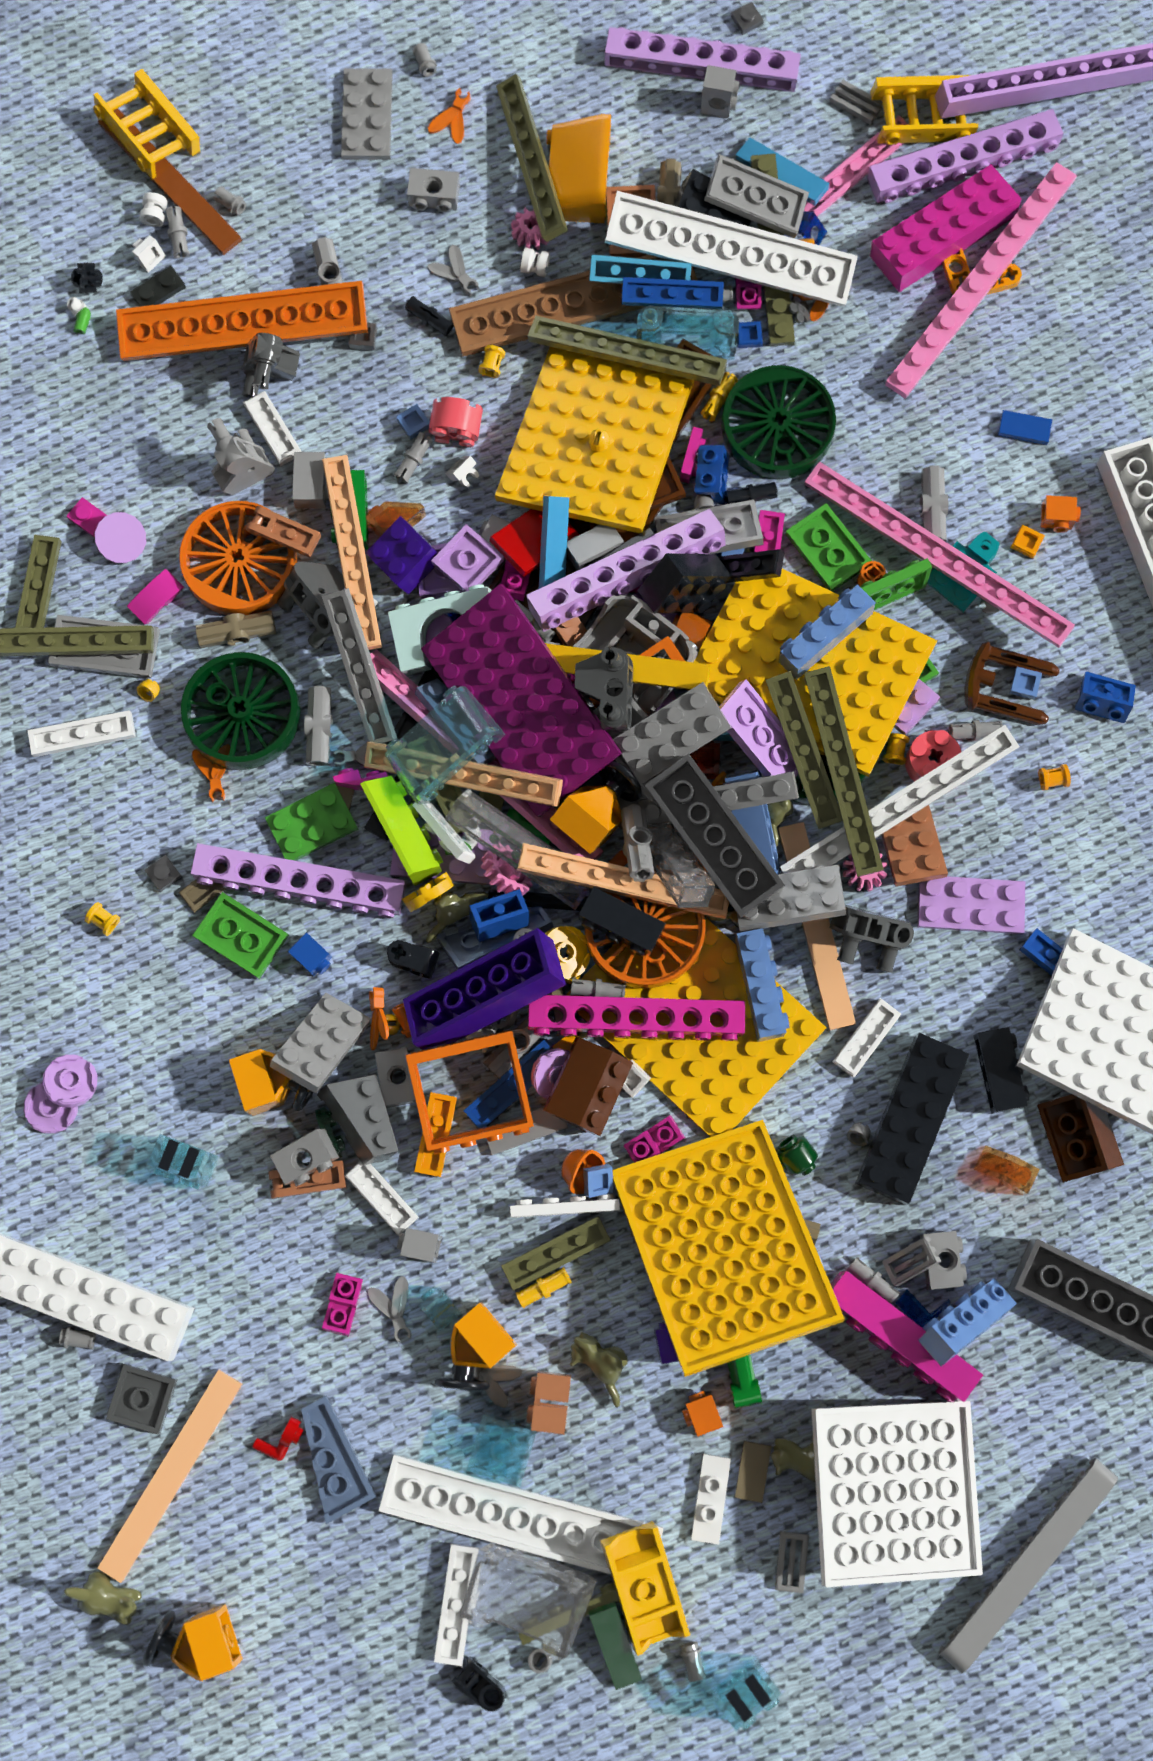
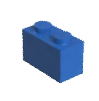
M520 889L469 905L470 922L478 942L529 926V910Z

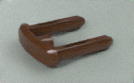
M990 641L982 643L976 651L966 675L964 700L967 708L970 711L976 708L1034 725L1046 724L1049 717L1042 710L980 694L979 685L992 687L995 680L996 672L985 670V661L1015 669L1016 667L1041 672L1042 676L1048 678L1058 676L1060 672L1059 667L1052 662L991 646Z

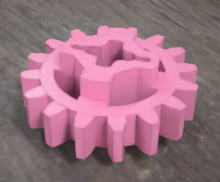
M499 845L495 848L492 846L481 858L483 864L480 866L486 870L483 875L491 880L490 885L497 886V892H504L506 894L520 889L523 896L532 887L533 884L530 882L533 879L532 876L517 871L519 860L516 853L509 852L507 847L502 849Z

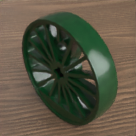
M786 365L762 367L742 377L731 389L725 401L721 418L723 440L733 459L747 471L768 479L797 477L813 469L828 452L836 429L835 406L824 385L808 372ZM783 382L780 406L778 407L772 383ZM787 382L799 385L785 408H783ZM767 385L772 406L758 389L759 386ZM803 388L813 394L790 409ZM751 389L764 407L745 397L742 393ZM737 400L758 413L731 408ZM815 400H818L822 406L820 409L797 413ZM826 415L827 425L801 420ZM729 417L754 420L757 422L731 427L729 424ZM775 420H779V423H783V424H782V425H778V423H777V422H774V421H775ZM761 428L740 443H737L732 435ZM800 428L826 432L827 436L822 442ZM767 433L753 456H749L742 450ZM795 435L819 449L813 455H809ZM771 436H773L774 441L770 464L757 461V457ZM784 442L789 444L791 448L789 450H781L778 444ZM796 448L804 460L794 464L791 457ZM774 458L786 460L787 465H774Z
M228 653L202 665L188 681L181 700L182 724L193 747L210 762L234 770L254 769L272 762L290 746L299 727L300 701L292 680L278 664L254 653ZM249 666L243 695L240 696L235 667ZM257 667L266 670L267 672L248 697L254 669ZM231 668L236 692L235 697L218 676V672ZM272 675H275L282 682L256 699ZM211 676H214L217 683L211 684L208 688L205 687L203 684ZM284 689H287L290 693V699L261 705ZM199 690L206 693L209 703L193 701ZM223 692L226 694L222 701L216 702L213 700L216 693ZM291 706L287 717L262 713ZM193 707L223 712L191 719V708ZM243 708H245L246 710L245 712H236L237 709L242 710ZM258 719L281 722L283 724L276 731ZM222 720L199 736H196L193 732L192 727L195 725ZM252 723L274 736L268 745ZM246 725L249 726L264 749L254 754L251 753ZM227 726L211 749L202 743ZM242 726L247 755L235 756ZM235 728L229 755L218 753L220 747Z

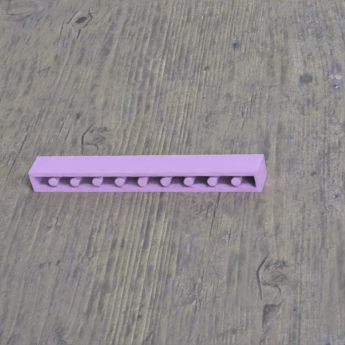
M1153 43L943 80L935 95L941 119L1151 81L1153 80Z

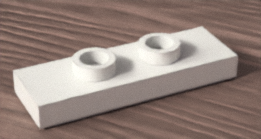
M263 391L243 402L244 407L279 465L282 466L294 459V452H301L266 392Z
M418 799L412 805L426 821L424 826L427 830L441 839L439 844L444 850L452 853L456 859L468 864L476 858L475 854L433 804Z
M879 998L832 1062L854 1078L895 1024L901 1013Z
M359 1161L344 1175L398 1236L419 1218L372 1164L363 1165Z
M703 1454L691 1540L719 1545L731 1458Z

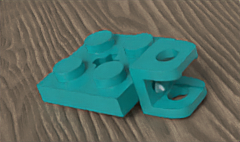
M987 532L980 533L968 548L958 541L953 545L957 550L997 574L988 565L995 558L1000 543ZM982 546L987 547L988 550L982 549ZM934 568L931 571L927 584L963 613L978 597Z

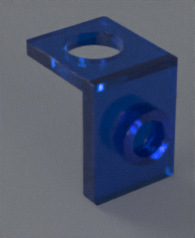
M804 211L798 234H801L804 239L812 238L811 230L816 226L818 237L814 242L816 245H820L827 234V230L814 212Z
M908 1289L896 1301L904 1315L921 1328L933 1318H938L951 1303L947 1299L929 1313Z

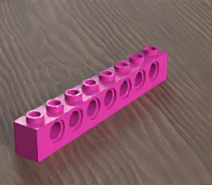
M545 995L528 1004V1030H533L534 1035H550V1031H560L561 1036H576L577 1032H587L589 1037H603L604 1033H614V1037L629 1038L630 1033L641 1034V1038L647 1039L657 1038V1034H668V1039H684V1035H695L696 1040H711V1036H722L724 1041H737L738 1037H742L745 1034V1001ZM551 1010H559L563 1015V1019L557 1023L552 1022L548 1018V1013ZM584 1010L589 1014L590 1020L587 1023H579L575 1019V1013ZM606 1011H611L616 1015L617 1020L613 1024H607L603 1021L602 1014ZM632 1012L640 1013L643 1017V1023L640 1025L632 1024L629 1020V1014ZM658 1013L667 1014L670 1018V1023L666 1026L658 1024L656 1015ZM688 1013L694 1015L697 1020L696 1025L692 1027L687 1026L683 1022V1015ZM713 1014L721 1016L723 1026L714 1027L710 1023V1016Z

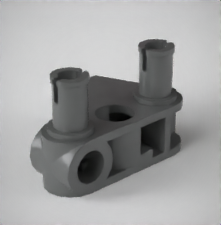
M257 333L246 344L242 371L246 374L242 396L248 397L250 395V398L258 395L259 385H261L260 389H268L270 377L293 380L296 377L300 352L284 346L280 337L268 333Z
M302 561L294 565L292 572L284 581L285 591L277 603L281 609L289 611L296 602L316 627L308 638V643L313 648H322L327 638L334 636L322 596L343 590L345 587L343 575L335 565Z
M606 647L601 653L575 664V689L581 694L600 702V724L603 730L615 732L630 730L632 721L633 661L622 649ZM617 689L622 690L620 695H616Z
M845 905L847 915L832 917L829 927L841 933V936L844 937L837 960L854 964L859 941L866 940L880 943L883 947L876 969L893 973L898 950L901 951V949H904L912 942L914 936L912 923Z

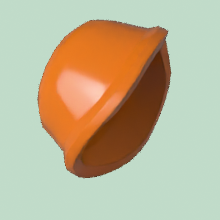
M575 1149L565 1157L561 1173L564 1181L568 1184L570 1192L578 1195L584 1194L583 1169L604 1165L605 1160L600 1153L592 1149Z

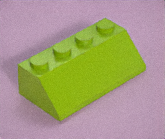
M388 776L360 783L414 886L443 872L439 865L443 863V860L437 848L431 850L427 843L432 840L425 826L419 828L415 820L419 818L416 809L412 806V803L407 805L403 798L408 794L401 781L395 783L393 777Z

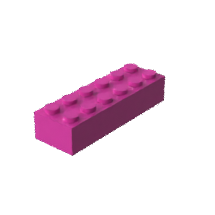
M990 164L873 240L870 257L897 291L901 292L941 266L943 261L951 255L959 254L960 249L964 251L1013 219L1019 210L1022 198Z
M847 1270L840 1271L831 1283V1287L843 1315L848 1318L846 1324L858 1333H863L864 1331L870 1335L868 1341L880 1350H890L892 1352L890 1357L902 1367L908 1368L911 1366L915 1369L913 1375L925 1384L932 1385L933 1383L938 1388L935 1392L948 1402H965L983 1374L958 1355H955L941 1367L918 1341L926 1333L923 1328Z

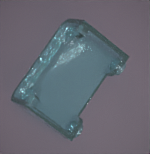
M647 306L638 313L636 339L661 344V334L710 336V348L718 349L723 359L734 360L739 334V319L736 313L726 309Z
M452 686L443 694L445 699L401 739L396 738L386 746L387 752L385 756L418 805L430 803L438 796L435 790L443 789L445 787L444 784L479 752H484L487 749L486 746L493 741L497 743L506 735L466 686L458 688Z

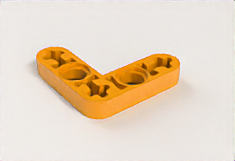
M963 249L959 250V254L951 255L945 259L942 264L952 295L959 288L960 281L958 278L962 277L961 281L963 283L971 273ZM957 262L962 266V270L952 272L949 269V264ZM1010 264L1000 276L1002 278L1000 284H998L997 280L986 295L1016 287L1022 276L1021 269L1015 264ZM1007 272L1015 275L1013 280H1010L1009 277L1004 278Z

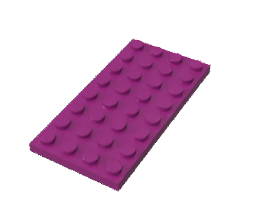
M499 584L421 648L502 767L562 779L560 801L622 754L608 732L601 728L599 719L580 692L575 689V685L504 585ZM526 801L537 817H541L553 807Z

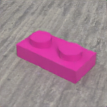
M693 427L681 469V482L690 483L691 476L696 477V458L699 446L706 443V439L702 438L703 429Z
M82 497L66 517L94 537L98 523L107 515Z
M760 510L759 522L763 535V545L755 546L754 552L781 548L785 513Z

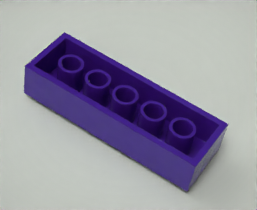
M536 928L404 998L403 1002L413 1044L425 1050L455 1043L565 986L566 982L554 940Z

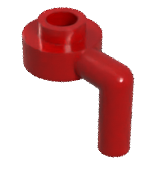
M293 1417L290 1418L277 1447L257 1438L252 1448L277 1461L283 1460L291 1443L297 1444L304 1429L300 1427L301 1421Z

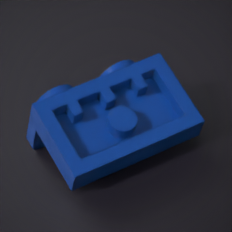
M724 445L699 446L694 490L696 494L711 495L714 504L725 505L726 495L724 493L727 488L729 455Z
M1086 671L1082 678L1080 696L1075 705V710L1125 723L1133 708L1136 685Z

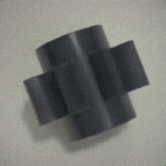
M77 263L78 268H75L71 274L73 285L79 288V293H97L96 288H99L103 282L101 271L95 269V263Z

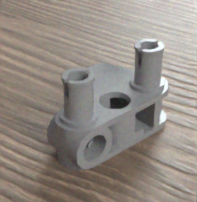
M221 418L212 420L214 426L210 422L208 423L207 428L217 442L214 456L218 463L211 472L224 493L235 495L274 473L275 468L267 459L264 449L254 443L247 429L238 430L237 432L240 436L237 433L230 436Z

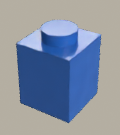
M307 932L288 951L312 976H315L317 973L323 974L331 965L329 962L332 958L331 955Z

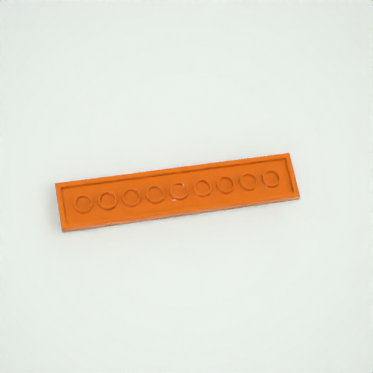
M362 280L116 309L120 358L123 361L246 347V344L257 333L276 335L282 339L283 343L368 333Z

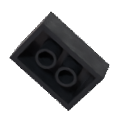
M692 169L684 179L673 206L746 226L750 225V219L704 201L710 177Z
M666 553L637 591L653 613H702L710 608L714 598L726 588V583L731 579L732 575L716 554Z

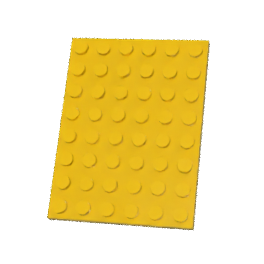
M549 347L496 490V501L543 511V496L569 497V518L639 534L642 533L694 380ZM602 429L608 433L610 445L605 451L596 452L591 449L589 436L593 430ZM597 437L596 443H599L600 437Z
M782 569L781 577L735 582L694 660L695 663L710 664L707 688L716 703L721 705L739 682L746 679L779 719L766 679L788 672L779 663L780 647L789 638L794 640L800 635L799 631L809 621L815 622L819 618V613L827 605L833 606L837 603L840 595L785 569ZM875 611L806 671L809 672L830 666L856 767L859 773L869 777L938 641ZM803 674L797 680L794 678L819 752L825 756L806 679Z
M657 904L653 915H655L664 905ZM652 905L647 909V913H649ZM669 907L657 919L678 912L682 909ZM694 912L664 922L668 925H697ZM705 919L706 933L703 947L693 966L684 975L669 984L656 988L625 986L624 997L745 1001V1034L742 1037H738L737 1041H724L722 1036H711V1040H696L695 1035H684V1039H668V1034H657V1038L647 1039L641 1038V1034L630 1033L629 1038L614 1037V1033H604L603 1038L624 1058L636 1062L651 1077L649 1081L709 1137L733 1130L827 1027L775 981L776 987L780 986L782 989L784 1002H781L780 1006L782 1013H787L790 1027L786 1029L787 1033L784 1037L757 1042L736 944L710 920ZM663 931L693 945L696 944L697 931ZM660 936V939L683 962L692 953L691 949ZM614 943L602 956L603 959L607 960L624 943ZM630 946L623 950L609 964L620 973L623 972L632 952L629 950ZM655 946L649 957L652 959L660 958L662 950ZM667 953L662 964L665 972L669 974L680 966ZM635 954L626 974L627 976L642 978L643 956ZM596 963L581 978V980L590 981L602 979V982L621 984L606 975ZM646 965V978L662 976L658 966ZM571 990L565 995V996H581V995H570ZM580 1010L576 1012L586 1022L590 1020V1016L586 1011ZM606 1011L602 1014V1019L607 1024H613L617 1020L616 1015L611 1011ZM632 1012L629 1014V1020L632 1024L640 1025L643 1023V1017L640 1013ZM658 1013L656 1015L658 1024L666 1026L670 1023V1018L667 1014ZM689 1013L683 1015V1022L687 1026L692 1027L696 1025L697 1020L694 1015ZM713 1014L710 1016V1023L714 1027H722L723 1019L721 1016Z
M763 1120L613 1170V1182L684 1377L844 1322L843 1313Z

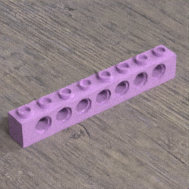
M609 27L605 50V66L704 80L707 65L736 70L735 81H740L739 85L795 92L801 53H794L789 50H772L767 47H750L744 44H728L716 40H699L695 37L685 38L672 34L663 35L650 33L649 31L627 30L622 27Z
M1051 109L872 165L869 168L867 179L876 202L885 201L890 203L899 196L905 194L913 196L919 193L921 189L927 187L932 189L938 188L949 180L960 181L968 174L975 172L977 174L990 164L993 167L997 165L1005 167L1013 160L1019 158L1027 160L1038 152H1052L1059 146L1064 133L1054 110Z
M709 508L654 534V536L637 542L527 594L529 610L543 632L556 628L574 617H579L597 606L604 605L613 595H625L641 586L666 553L709 554L718 551L721 547L726 546L725 529Z
M197 843L191 875L194 879H197V883L212 886L214 882L223 884V888L237 891L239 887L248 888V892L264 895L265 892L275 893L274 897L290 900L291 896L301 898L300 901L303 903L316 904V901L327 903V907L342 909L343 905L353 907L352 911L367 914L368 910L377 911L378 916L385 918H394V915H401L402 898H404L406 889L405 880ZM218 864H228V868L224 873H215V868ZM248 867L254 869L253 875L250 878H241L243 869ZM277 872L280 874L277 882L268 883L266 881L270 873ZM304 877L306 881L302 887L295 888L292 886L295 878ZM324 881L330 882L332 886L328 892L322 893L318 891L320 883ZM349 886H354L358 889L353 897H346L343 894L344 890ZM373 891H381L384 894L383 898L378 902L371 901L369 896Z

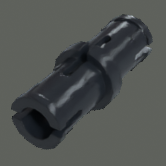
M412 296L407 301L405 310L421 319L422 324L425 326L430 325L445 337L450 334L454 327L453 322L440 315L435 307L427 306L415 296Z
M775 482L756 486L750 484L746 485L745 488L725 491L726 504L754 500L756 504V501L777 498V487Z

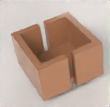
M538 1371L537 1377H531L530 1395H535L534 1405L528 1406L526 1423L531 1424V1431L565 1434L568 1406L541 1403V1399L568 1403L571 1375Z

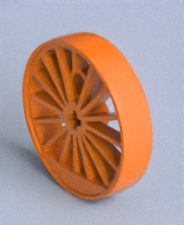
M229 501L215 505L201 513L190 524L182 539L180 567L185 583L199 602L219 614L241 613L246 616L269 609L277 603L285 591L284 581L297 563V552L288 549L287 557L259 555L284 547L275 542L263 545L266 539L261 536H257L251 543L245 542V538L251 534L245 529L246 526H244L245 515L255 516L253 513L257 506L266 508L257 503ZM240 515L236 544L227 517ZM224 519L231 546L214 528L213 523ZM206 528H209L226 548L200 535ZM197 541L221 553L192 551ZM242 555L243 560L234 561V558H240ZM190 558L216 560L190 569ZM256 562L287 564L284 574L281 575ZM250 567L280 581L270 590ZM218 568L204 581L194 577V575ZM245 572H248L267 593L266 595L257 600L253 599ZM225 573L217 589L209 586ZM239 573L242 575L250 601L237 598ZM233 574L231 595H228L223 590Z
M654 867V874L682 880L669 871ZM603 891V892H605V893H607V894H609V895H611V896H613V897H615V898H617V899L623 901L617 894ZM631 898L634 907L641 910L637 899ZM643 900V912L647 913L648 901ZM653 903L647 914L653 915L657 903ZM664 905L653 917L658 918L670 906ZM680 910L658 920L666 922L691 911ZM694 912L697 925L666 924L664 930L697 931L696 944L693 945L663 932L661 937L691 949L692 953L683 962L659 938L656 946L662 950V956L658 959H652L647 954H644L642 957V978L626 975L635 956L633 952H631L622 973L609 965L629 945L624 943L607 960H604L597 948L612 941L604 939L594 942L592 931L584 927L586 944L595 963L613 980L634 988H656L677 980L693 966L701 952L705 939V915ZM667 953L680 966L669 974L665 972L662 964ZM646 965L658 966L662 976L646 978Z

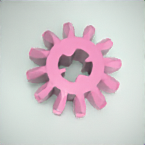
M525 207L523 210L524 214L517 212L515 220L511 222V229H513L512 238L517 240L519 247L526 243V248H531V245H535V248L539 250L540 243L547 245L548 242L541 236L534 209L529 211Z
M848 855L850 860L843 862V866L847 868L843 872V877H852L847 883L848 886L857 882V891H861L863 885H865L866 890L871 892L873 885L876 887L882 885L880 879L887 877L885 871L857 878L852 855ZM882 862L883 869H885L887 867V863Z

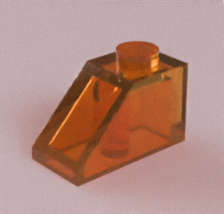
M385 501L380 506H374L368 512L366 520L369 528L380 538L400 516L410 525L415 526L426 517L424 506L420 503Z
M985 1145L973 1170L1021 1195L1029 1193L1040 1169L1016 1156Z

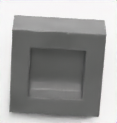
M752 1L731 12V18L742 35L764 23V19Z
M367 323L368 333L350 335V349L375 351L377 324Z
M166 855L144 870L160 892L182 877Z

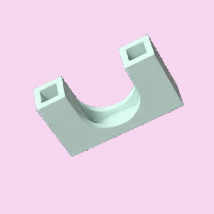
M483 584L469 587V591L466 592L451 591L445 593L443 598L435 599L434 597L421 599L419 601L420 604L412 606L410 604H401L396 606L395 610L389 611L388 615L400 671L408 676L432 670L430 661L421 650L426 645V633L430 624L437 617L446 613L464 614L492 590L487 586L484 587Z

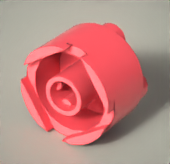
M441 397V402H438L436 398L433 400L428 431L435 436L434 441L437 443L449 444L450 440L459 441L461 446L474 447V442L479 437L483 408L476 404V408L469 406L470 401L461 398Z
M945 730L924 732L914 740L907 752L906 771L915 782L961 753V748L958 742ZM931 756L932 758H937V763L935 760L930 761L929 757Z

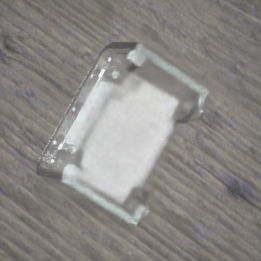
M492 1542L478 1551L460 1616L468 1619V1623L475 1627H484L485 1624L492 1622L503 1625L541 1641V1648L545 1651L547 1657L554 1660L565 1659L569 1655L594 1592L596 1580L587 1574L540 1555Z

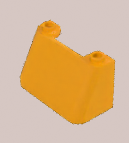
M598 114L552 125V130H547V145H551L549 171L565 221L605 223L611 114Z

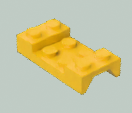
M651 1521L600 1540L625 1617V1625L631 1645L637 1656L643 1654L650 1644L663 1639L690 1636L656 1524Z

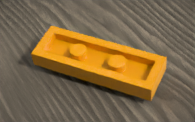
M430 1092L427 1109L434 1139L450 1135L457 1097ZM423 1131L414 1172L442 1178L447 1152L434 1154L433 1150L427 1151Z

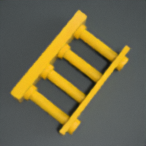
M140 69L134 73L135 84L133 89L108 102H105L98 92L93 94L95 105L93 110L97 118L107 124L136 159L142 172L146 171L151 179H154L156 177V162L181 148L183 150L186 149L193 157L200 152V137L145 71ZM138 97L140 99L143 98L148 103L147 106L121 120L113 112ZM152 114L158 115L162 120L160 124L135 137L127 129ZM167 131L174 134L176 140L150 154L142 147L143 144Z
M971 75L876 77L870 91L871 100H881L883 102L886 123L879 133L877 144L895 145L897 143L948 142L976 133L978 123H966L965 114L955 116L956 124H943L935 100V95L943 80ZM904 99L906 101L909 125H896L892 100ZM916 99H928L930 101L933 124L919 125Z

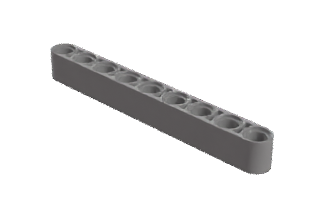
M1097 1458L1090 1460L1088 1469L1085 1472L1082 1470L1071 1484L1073 1487L1068 1494L1065 1492L1054 1505L1056 1509L1051 1515L1047 1514L1037 1526L1038 1531L1033 1537L1030 1535L1019 1549L1021 1552L1016 1559L1012 1558L1001 1571L1003 1575L1000 1579L993 1581L985 1591L984 1595L986 1596L980 1603L977 1601L966 1615L968 1617L963 1625L959 1624L949 1636L950 1641L947 1645L940 1647L939 1654L960 1673H964L974 1663L1118 1481V1477Z

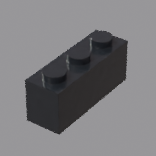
M593 887L579 913V920L582 921L581 925L593 932L598 929L606 933L605 938L616 944L623 942L629 945V950L639 956H644V954L651 956L666 923L596 887Z
M1010 1027L975 1034L974 1041L991 1114L1028 1106L1027 1101L1030 1099L1027 1086L1022 1083L1021 1075H1023V1069L1016 1066L1019 1060L1015 1053L1017 1039L1015 1034L1011 1033Z

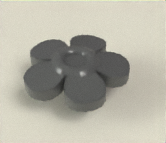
M798 296L792 297V303L788 305V309L792 316H794L795 321L799 324L803 321H810L809 305L807 302L801 301Z

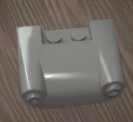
M629 594L613 595L604 603L599 616L589 630L573 645V647L602 651L606 647L610 649L614 647L622 649L626 654L640 655L669 636L685 661L694 662L698 655L697 646L689 640V637L661 614L653 613L650 607L641 599ZM664 649L653 656L670 659ZM633 683L632 698L650 716L657 711L674 688Z

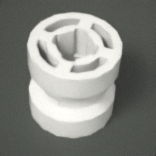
M145 193L142 200L144 208L140 211L139 220L147 226H163L165 219L163 211L167 208V199L157 193Z
M525 247L520 272L526 274L534 272L537 276L546 277L545 267L549 265L550 253L545 251L538 253L534 252L531 248Z

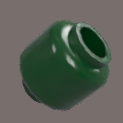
M790 1135L779 1144L778 1158L791 1175L802 1174L805 1176L815 1169L816 1165L814 1163L817 1160L818 1154L806 1137Z

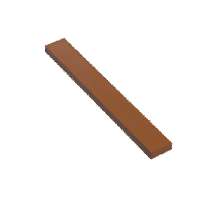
M118 108L113 111L120 120L126 117ZM98 120L102 129L136 163V159L103 120ZM135 125L127 128L134 137L141 134ZM150 141L142 145L148 154L158 150ZM166 158L155 163L156 177L151 180L176 206L181 208L182 213L223 256L242 241L241 236Z

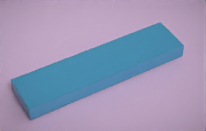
M751 137L736 153V159L751 167L750 158L752 155L775 154L778 179L809 192L807 202L814 206L829 189L827 181Z
M543 496L539 589L565 577L569 497Z

